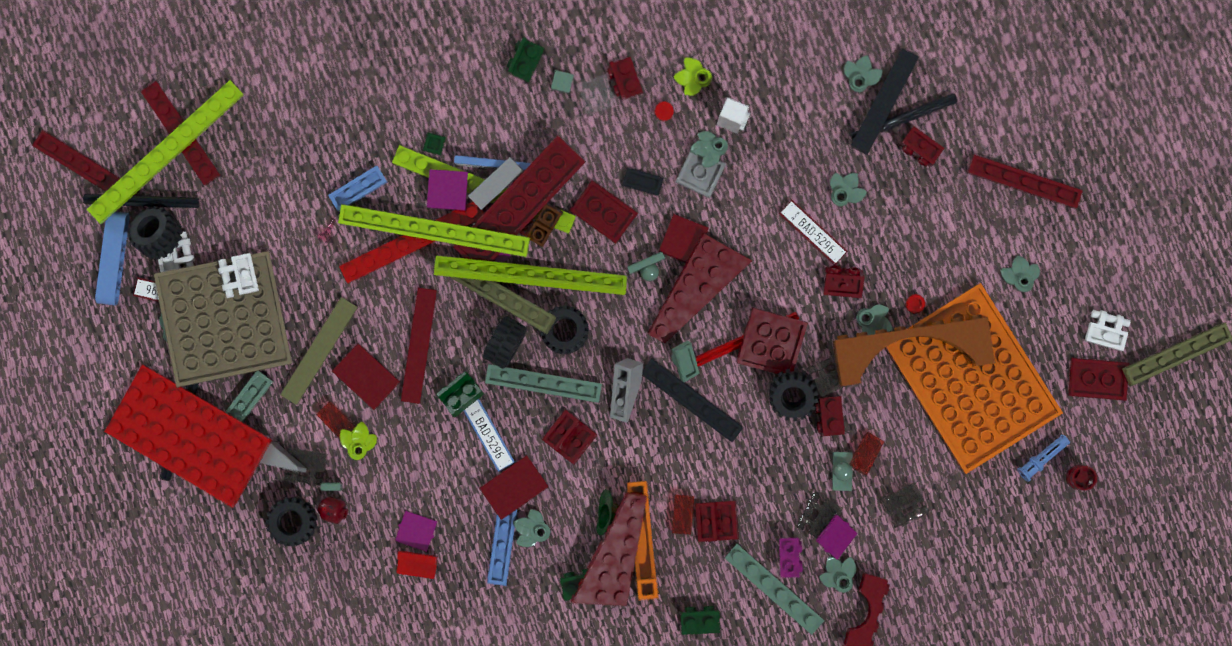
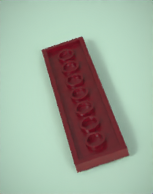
M557 135L472 227L518 235L586 161ZM457 244L453 246L465 259L493 261L501 253Z

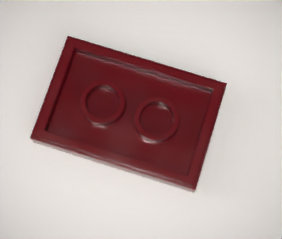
M593 180L590 181L569 210L615 244L638 214Z
M359 343L332 370L339 379L373 410L400 383L394 375Z
M1071 358L1068 396L1127 401L1128 381L1122 368L1129 366V363Z
M526 455L479 489L500 520H503L549 488V486Z

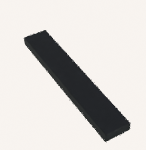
M902 48L850 146L851 148L866 155L869 154L920 56Z
M652 358L642 371L643 377L730 442H733L744 428Z

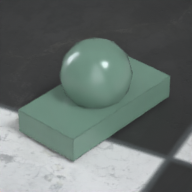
M663 252L628 266L629 275L640 271L641 277L646 281L650 282L657 279L659 269L655 264L665 260Z
M687 340L672 349V362L677 366L681 381L686 382L700 374L691 342Z
M833 452L832 490L852 491L853 452Z

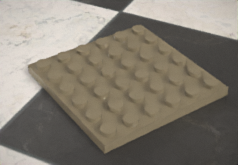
M269 251L251 254L259 291L239 295V290L236 288L233 289L234 297L226 298V293L222 289L223 280L218 271V268H220L218 261L154 274L177 388L292 364ZM226 259L227 266L233 265L232 259ZM234 271L230 272L231 283L237 282Z

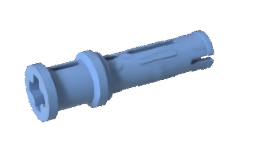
M1061 434L1059 438L1036 457H1030L1029 462L1022 468H1017L1018 473L1025 481H1031V477L1038 471L1041 472L1044 465L1069 445L1070 441ZM1056 446H1058V447H1057L1055 450H1053L1049 455H1046V454L1049 453L1053 448H1055Z

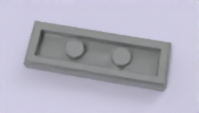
M510 156L468 197L482 210L519 176L523 169Z

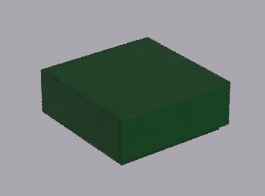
M427 132L423 151L442 156L446 137Z

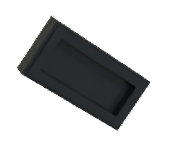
M627 167L622 186L659 197L664 178Z

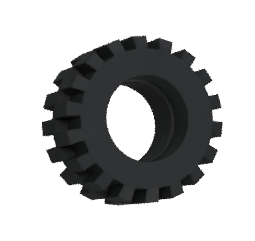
M154 206L153 209L148 207L146 211H140V214L134 217L135 220L130 223L131 228L128 229L130 243L149 259L155 258L158 260L161 257H167L169 253L174 252L173 249L179 246L178 242L182 239V236H180L183 233L181 224L162 207Z
M567 305L557 306L549 310L548 313L557 318L547 334L540 331L546 346L559 354H571L583 347L588 338L589 327L582 312L575 309V307ZM560 319H569L576 326V334L569 341H560L553 333L554 325Z
M508 316L502 318L483 351V358L502 369L506 368L520 347L527 333V327Z
M794 368V371L786 369V373L781 371L778 377H774L773 383L770 385L769 398L772 410L778 412L780 418L785 416L787 421H789V418H793V421H797V418L803 420L806 414L810 416L812 410L816 408V403H818L816 381H813V377L810 374L807 376L804 370L798 372V369ZM797 387L805 393V397L798 402H790L783 397L782 393L787 388Z
M291 497L277 501L266 515L268 516V519L265 521V524L268 525L266 530L270 532V538L275 539L277 544H283L286 547H293L307 542L314 535V530L317 528L316 520L318 518L315 516V509L311 508V504L305 502L302 498ZM289 510L296 511L302 519L301 529L296 533L286 532L281 524L283 514Z

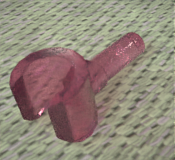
M331 219L325 232L318 235V241L321 240L323 234L327 236L325 243L331 240L330 232L336 219Z

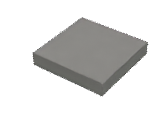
M689 152L675 183L710 199L726 163L719 161L712 167L704 168L702 164L703 157Z

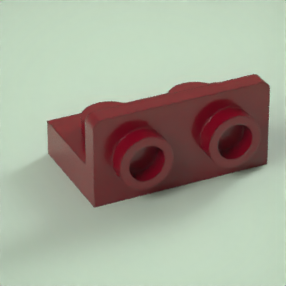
M631 57L614 63L613 61L609 62L607 72L610 79L614 78L616 85L613 88L616 97L620 96L621 100L643 94Z
M836 265L825 267L823 294L862 298L865 279L863 270L857 267L845 269Z
M841 396L818 398L815 412L819 414L820 421L817 422L818 433H821V437L844 435Z

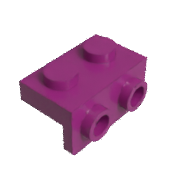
M798 537L779 539L780 577L782 578L800 577V572H803L802 561H799V553H802V542L799 541Z

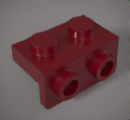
M915 126L912 127L900 144L904 153L918 158V163L924 167H932L945 149Z

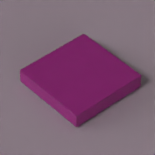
M430 169L427 208L466 211L468 172Z

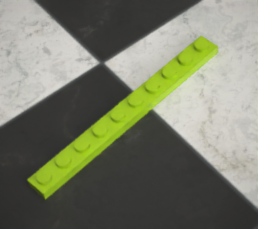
M229 80L86 210L100 224L105 222L241 99L244 94Z
M400 145L392 161L397 166L429 178L430 169L462 171ZM468 173L467 194L473 192L485 179ZM504 188L489 203L494 204L496 200L507 190V188ZM563 211L554 229L569 234L576 216ZM540 212L532 220L536 221Z
M341 204L338 221L339 224L524 257L528 255L530 237Z
M436 256L434 275L619 295L626 294L627 276L445 256Z

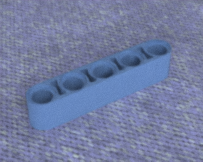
M116 211L105 221L95 301L98 304L116 306L119 301L117 297L120 294L130 219L129 213Z

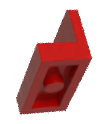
M398 551L397 574L429 579L435 578L438 556Z

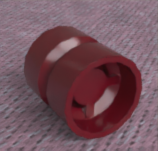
M1075 465L1067 471L1066 481L1075 490L1088 491L1096 485L1097 474L1089 466Z

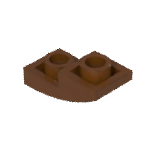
M547 203L534 222L527 237H530L531 241L543 247L563 211Z

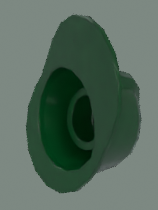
M607 489L603 490L599 499L596 530L600 536L607 532L606 530L609 525H612L619 507L612 503L611 493Z

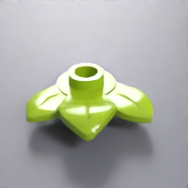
M685 58V69L674 75L675 81L685 86L684 94L688 96L698 94L701 88L707 87L712 80L710 71L704 69L700 61L693 58ZM704 75L706 80L700 81L699 76Z
M364 422L358 423L352 432L341 429V445L348 449L349 457L354 460L364 458L367 451L373 449L376 445L377 435L369 434L368 427ZM357 447L360 448L359 454L355 453V449Z

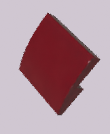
M673 214L659 252H663L667 256L686 263L702 233L707 234L709 228Z
M565 409L542 440L575 465L597 434Z
M736 500L695 504L698 542L739 539Z

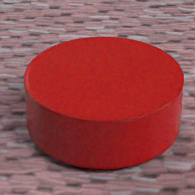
M660 102L656 105L655 116L658 120L668 121L672 118L674 109L670 103Z
M918 294L909 296L905 303L906 309L913 314L922 312L925 308L924 298Z

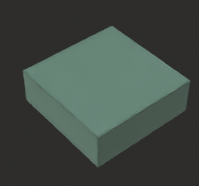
M555 70L551 90L570 94L574 74Z
M324 482L321 484V491L343 490L342 482Z

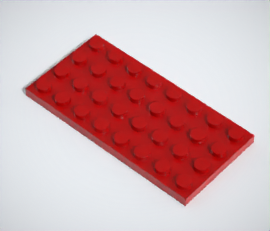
M141 365L104 431L232 508L236 506L273 440L184 387L177 388L175 382L146 365Z

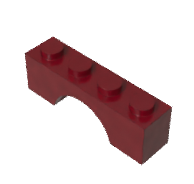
M863 572L858 591L867 600L868 614L860 625L847 629L843 646L874 645V640H872L873 633H876L878 630V615L882 614L884 609L883 597L888 594L890 584H887V579Z

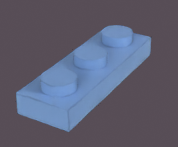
M375 166L328 196L337 211L340 212L341 204L352 205L388 182L379 167Z

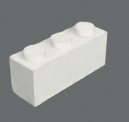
M727 98L716 125L737 134L739 129L743 130L750 115L747 112L749 107Z

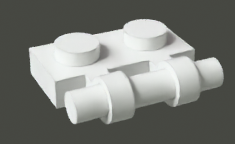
M186 232L180 235L182 239L178 242L179 246L177 247H182L184 257H178L177 248L175 247L173 253H169L165 258L161 257L158 259L161 272L181 269V264H186V267L194 266L193 262L195 259L194 255H191L189 246L191 242Z
M251 253L231 257L233 265L227 266L226 259L218 260L220 267L218 271L222 276V289L226 293V298L234 297L233 289L236 288L239 290V295L259 291ZM234 271L237 282L231 283L229 273Z
M1093 310L1091 317L1097 318L1098 322L1097 324L1089 323L1085 341L1124 351L1128 332L1121 331L1122 326L1129 327L1131 320L1125 319L1121 315L1107 314V311ZM1105 321L1114 323V328L1104 326Z

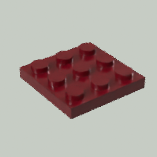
M752 307L736 363L779 374L781 371L786 373V369L794 371L808 322Z

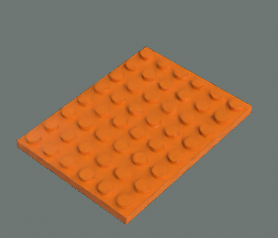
M981 283L915 324L925 323L926 327L932 326V322L944 320V324L951 323V319L962 317L963 321L970 320V316L982 315V318L988 317L995 358L994 364L972 367V362L959 350L945 342L928 337H909L885 347L964 474L974 470L1063 414Z

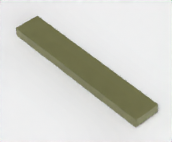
M451 277V279L546 334L557 318L495 281Z
M342 297L340 298L280 394L281 396L298 405L358 309L357 306Z
M1226 322L1124 367L1122 370L1129 386H1133L1232 341V335Z

